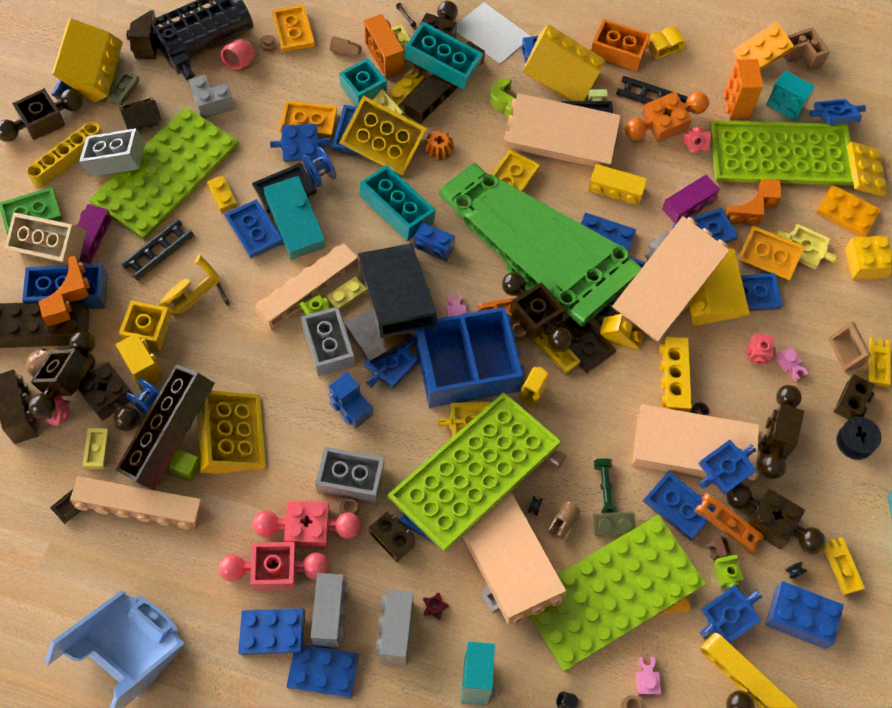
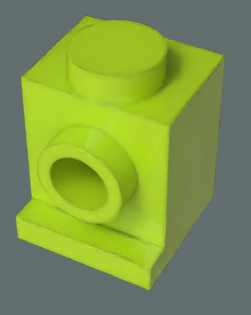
M320 295L305 303H300L303 316L331 308L327 298L322 299Z
M737 554L717 558L712 564L720 588L727 587L729 589L733 585L739 587V584L744 580L737 561ZM727 569H731L732 574H729Z

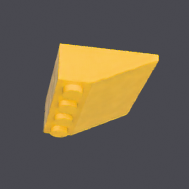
M70 18L52 75L96 103L109 94L123 41L108 31Z
M548 24L539 34L522 72L569 101H584L598 77L605 59Z
M363 95L339 144L382 166L388 165L394 172L403 176L427 128Z
M729 249L727 256L690 301L689 309L693 327L750 315L734 249Z
M212 390L202 405L201 411L197 414L200 473L224 474L265 469L260 395Z

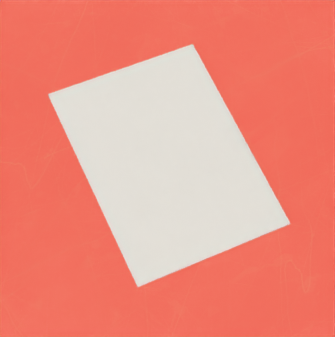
M485 2L457 24V33L485 50V54L499 64L522 45V38L531 37Z

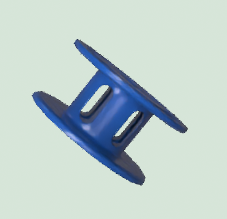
M317 147L318 158L311 160L307 155H303L302 160L312 181L318 187H321V176L327 173L331 179H336V172L326 152L321 147ZM317 160L320 161L319 164L314 165V162H315V161H317ZM324 169L325 172L319 174V171Z
M139 379V385L143 388L142 392L137 397L130 393L125 395L138 410L147 415L160 392L148 382Z

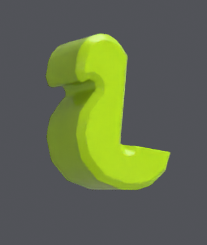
M509 78L497 80L490 90L491 106L498 111H505L504 116L506 118H509V115H513L514 110L511 109L512 100L516 99L507 94L511 89L512 79Z

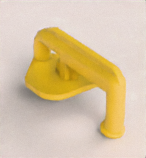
M201 254L197 256L194 264H198L207 273L208 277L190 292L187 290L191 285L190 280H181L166 293L158 304L159 306L167 307L171 315L184 313L218 284L220 280L218 273ZM183 295L184 298L172 308L168 302Z

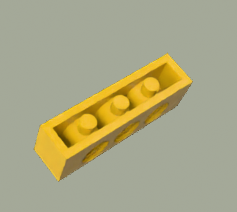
M665 337L663 343L659 345V355H662L660 372H663L660 389L663 390L664 394L661 397V407L690 412L692 406L688 338ZM671 374L677 375L678 378L673 377ZM671 391H675L679 395H674Z

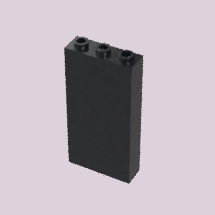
M412 243L358 253L361 274L380 338L438 327L437 312Z

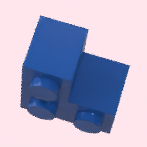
M348 372L328 386L331 407L336 412L340 411L343 415V420L348 425L351 424L356 429L374 415L372 405L360 394V385Z

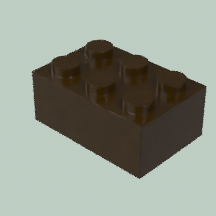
M13 369L0 373V422L5 434L14 444L38 437L37 429H39V424L28 409L30 402L28 395H31L29 385L25 384L22 375L18 376Z

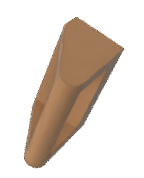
M854 322L847 324L828 339L844 372L862 367L871 356ZM850 333L852 334V336H853V338H854V340H855V342H856V344H857V346H858V348H859V350H860V352H861L862 355H859V353H858V351H857V349H856V347H855V345H854V343H853V341H852V339H851V337H850V335H849Z

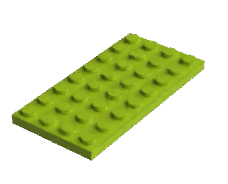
M185 106L145 145L139 169L116 173L89 199V202L94 206L108 209L113 220L145 241L239 146V141Z
M710 121L709 128L715 182L761 183L762 179L780 180V184L854 186L847 145L850 143L848 124L832 126L826 123Z
M503 392L388 494V498L445 553L561 445V441Z
M658 514L557 574L566 590L564 601L557 606L550 605L538 615L531 614L529 617L562 671L565 672L706 585V582Z

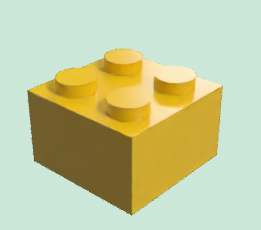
M888 236L852 237L845 247L852 280L889 278L892 274V251Z
M131 300L119 331L121 340L137 333L140 339L144 338L150 350L161 351L172 320L169 309Z
M135 333L115 344L141 391L143 388L139 385V379L151 385L162 380L159 374L162 370L144 338L140 339L138 334Z

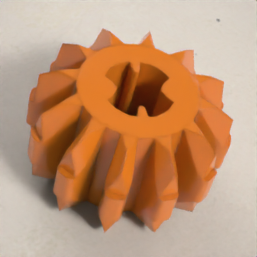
M434 130L433 135L428 134L425 140L426 154H429L430 158L436 157L437 160L439 158L445 160L446 156L450 157L454 150L453 137H449L448 132L443 134L442 130L439 133Z

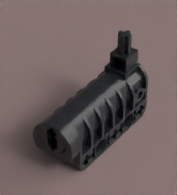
M196 0L156 17L152 21V27L158 37V48L170 67L174 68L177 74L182 73L184 78L189 80L195 77L191 70L190 56L253 29V21L243 0ZM206 4H210V7H208V8H204V7H202V6H203V5H206ZM176 17L180 18L178 21L171 20Z

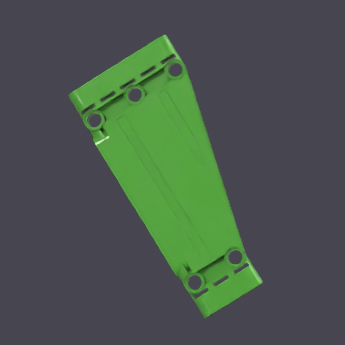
M476 163L471 164L439 191V196L455 210L457 217L463 218L469 229L517 273L521 274L532 287L542 282L564 307V313H567L581 327L624 292L642 269L639 264L628 256L626 248L516 189L496 176L487 174Z

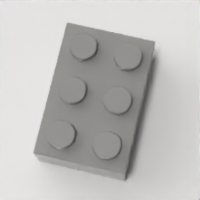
M136 128L87 136L79 162L89 177L137 170L140 167L145 142Z
M338 307L301 316L303 330L318 376L355 366L353 351Z
M324 447L315 484L317 492L377 503L385 467L384 457Z
M317 573L311 630L313 646L339 649L340 642H344L345 629L342 621H346L347 608H345L346 603H344V600H348V587L342 574Z
M387 589V596H382L381 608L384 617L380 616L379 635H382V638H377L376 656H380V663L406 665L413 607V591Z

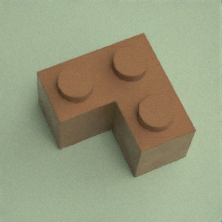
M813 27L787 36L795 49L783 56L786 62L802 58L809 69L825 64L830 50Z

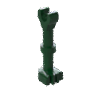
M609 458L594 460V469L601 470L602 477L600 488L603 490L604 505L601 513H605L607 510L612 513L617 512L611 499V490L613 488L612 483H610L609 469L612 467V459Z

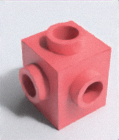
M693 127V129H688L687 133L684 134L683 144L689 149V152L700 153V150L708 151L711 133L704 131L702 127Z
M754 333L746 349V354L749 355V362L765 365L775 357L776 347H773V336Z
M56 396L54 398L56 404L54 414L48 419L40 420L47 422L51 426L61 425L71 415V409H69L70 401L63 399L61 396Z

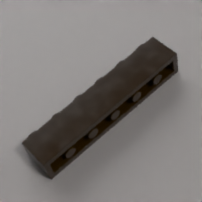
M468 41L466 45L483 53L482 64L484 62L485 50ZM435 74L429 76L427 81L422 86H419L411 97L405 100V114L421 124L458 86Z

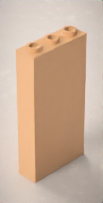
M517 93V98L513 99L511 109L514 110L513 115H509L507 122L510 130L505 131L504 141L507 142L506 148L595 167V164L610 167L621 115Z
M682 216L612 306L613 310L623 314L657 343L729 253L728 245L720 239L716 241L711 237V232L705 228L701 230L690 217L686 219Z
M642 404L638 412L632 466L706 478L705 471L698 463L728 440H731L742 451L749 445H753L756 448V452L748 457L750 463L756 468L757 462L760 459L758 444L761 442L762 433L759 432L758 424ZM756 468L757 471L741 484L751 486L755 480H758L759 469Z
M512 492L508 493L463 535V538L507 624L510 625L523 622L526 619L525 617L531 614L538 615L550 605L557 606L561 604L565 599L566 590Z

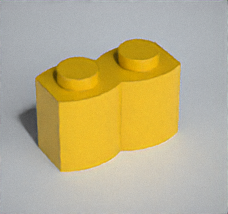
M667 27L662 32L651 33L647 48L655 59H660L683 50L686 40L677 27Z
M541 367L532 368L521 388V402L531 407L537 406L547 388L549 374L545 369Z

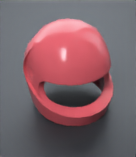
M236 40L232 44L224 46L221 50V58L227 67L239 70L248 67L253 62L255 50L248 41ZM227 50L233 51L235 57L240 61L238 64H234L228 59L226 55Z

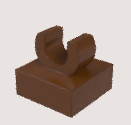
M721 535L713 538L714 543L707 545L708 549L716 548V553L710 555L711 559L716 560L717 558L732 555L727 538Z

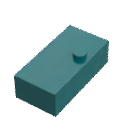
M422 21L405 47L404 58L464 90L479 68L483 53Z
M388 165L360 182L359 196L406 241L414 237L422 222L428 225L434 223L436 209Z
M299 176L264 187L266 201L290 260L325 248L324 236Z
M468 641L463 665L462 704L487 706L490 696H494V643Z

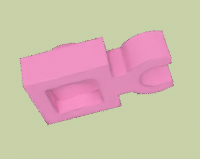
M458 293V299L452 300L451 294H448L447 301L450 306H447V316L467 314L465 304L460 305L462 295Z
M792 347L776 354L774 357L785 373L791 372V377L795 382L800 379L797 373H800L803 377L807 376V370L800 366L803 361Z
M643 657L638 659V666L642 669V672L636 673L638 695L661 694L659 672H653V667L656 663L654 657H650V665L644 664Z

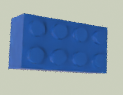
M103 264L84 265L86 272L83 273V277H87L90 288L87 289L89 297L76 301H85L88 309L106 308L108 275ZM69 265L26 267L23 303L38 302L56 292L66 279Z

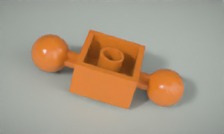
M676 91L645 104L642 112L645 120L639 118L629 120L625 125V134L629 139L637 141L642 139L646 135L647 130L650 129L657 142L688 130L692 120L688 113L701 114L705 112L709 106V99L702 92H694L688 97L686 103H682Z

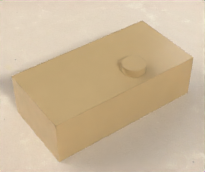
M13 213L4 249L69 264L68 257L76 256L79 262L87 230L72 224Z

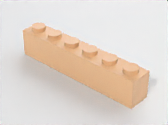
M344 243L334 247L329 254L320 257L315 264L306 267L301 274L289 279L287 284L275 289L266 299H261L255 306L257 316L272 330L300 309L301 302L305 303L322 294L359 267L358 257Z
M77 476L70 498L73 506L79 510L86 511L89 508L94 509L100 514L116 513L121 518L132 516L137 517L139 521L149 522V520H153L164 526L175 524L179 528L189 530L190 527L196 528L202 506L201 499L80 476Z

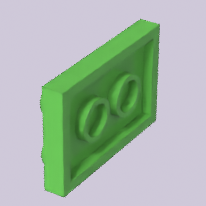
M53 187L0 202V212L7 234L13 213L53 221L63 219Z

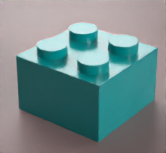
M369 58L339 73L340 87L357 107L363 95L373 100L382 89L387 92V80Z
M784 70L775 83L766 106L796 121L805 109L815 86Z

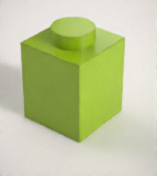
M177 450L171 460V464L167 468L171 474L192 481L200 464L197 456Z

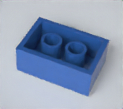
M782 581L775 588L765 626L827 649L835 642L844 604Z

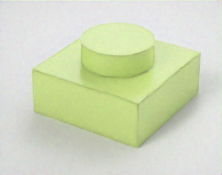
M607 89L590 90L587 95L588 101H605Z

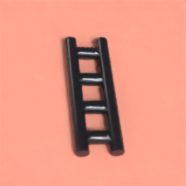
M623 76L621 82L626 83L624 89L618 88L616 95L647 104L654 101L646 97L648 91L658 94L656 99L673 92ZM631 87L641 88L640 95L630 92ZM677 93L680 100L686 103L688 96Z
M176 219L122 262L121 266L125 270L131 266L136 271L133 277L138 281L193 237L194 233L191 230L184 233L179 228L182 222ZM173 232L179 238L170 244L164 238ZM159 243L165 250L155 255L151 249ZM145 254L151 261L142 267L136 261Z

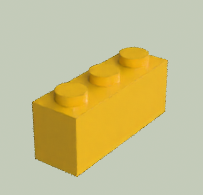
M595 164L588 191L605 195L612 199L622 200L629 204L639 205L647 178Z

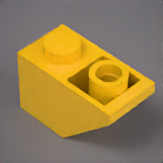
M623 314L603 318L600 334L613 344L640 349L643 332Z

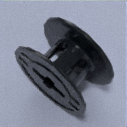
M857 416L845 422L836 435V444L839 450L846 457L854 460L868 458L879 447L882 440L881 432L872 420Z

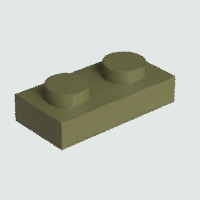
M123 70L110 88L109 94L106 97L107 100L123 105L140 81L139 76Z
M633 511L593 514V532L595 536L626 534L635 528V513Z

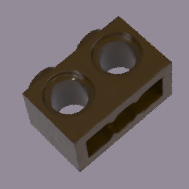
M853 374L846 382L833 412L848 420L856 416L864 417L868 409L865 405L867 402L870 403L875 394L872 392L875 384Z
M386 511L368 527L369 534L397 563L415 547V536L409 529L404 530L397 516L394 514L390 515ZM384 525H389L392 527V529L388 532H384L381 530V527ZM402 539L406 543L404 546H397L395 541Z

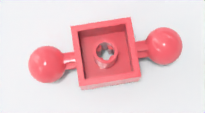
M287 501L286 518H278L274 512L263 510L255 515L253 529L258 535L263 537L271 536L277 530H285L284 542H295L296 549H327L329 531L337 532L344 539H352L360 533L362 523L360 518L354 513H344L338 519H329V502Z
M295 542L252 543L251 561H244L240 556L230 554L221 559L218 571L224 580L230 582L239 580L244 574H251L250 585L253 591L296 590V573H305L310 579L317 580V573L327 574L329 572L330 563L328 558L321 553H312L305 560H296L297 549ZM273 564H277V568L271 569Z

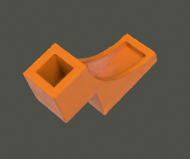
M762 179L758 187L757 196L742 205L728 206L725 214L729 221L733 224H760L764 217V207L776 208L781 200L780 180Z
M76 256L68 257V273L61 287L49 297L38 301L42 318L47 326L71 320L69 314L72 311L70 302L89 297L87 289L90 288L87 277H83V273L86 272L82 261L78 262Z

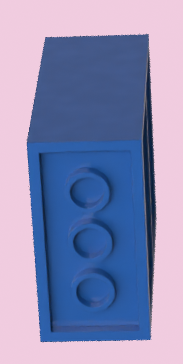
M505 307L438 318V327L414 332L415 346L429 408L499 396L503 392L505 394L520 392L525 370L524 366L519 363L520 350L518 347H515L516 335L514 330L511 331V316L507 314Z

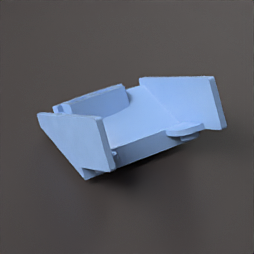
M126 591L118 592L54 639L50 644L45 659L47 665H50L63 654L74 661H81L87 656L93 659L119 682L114 688V698L110 708H124L135 698L139 699L184 645L183 640H180L177 634V627L162 610L140 596L134 598L125 595Z

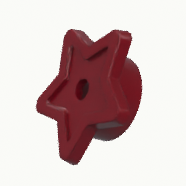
M439 592L434 597L423 598L426 605L423 613L424 616L434 615L440 620L442 611L447 609L449 604L442 601Z

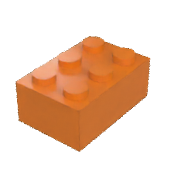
M383 14L364 20L365 45L385 79L404 73V65L406 64L404 59L405 48L403 44L399 43L396 32L392 31L389 20H386Z
M603 18L593 40L591 51L605 59L606 62L638 71L647 50L651 34Z
M737 59L735 66L731 69V76L727 80V87L723 90V99H726L725 111L729 115V120H750L763 89L758 59Z

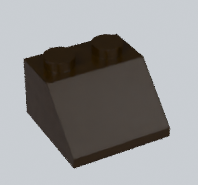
M150 10L132 21L129 30L126 32L127 40L130 41V50L134 53L135 59L156 60L158 37L152 27V21L156 18L154 10Z
M153 97L119 107L127 130L136 128L137 131H140L142 126L149 125V127L159 125L158 121H162Z

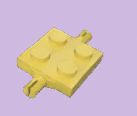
M796 224L790 234L780 229L777 233L780 237L805 246L798 262L814 270L823 258L834 263L837 257L827 252L830 238L804 226Z

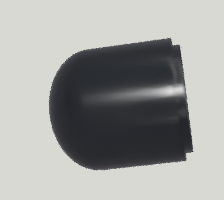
M564 691L558 694L556 699L558 708L578 707L579 701L575 694Z

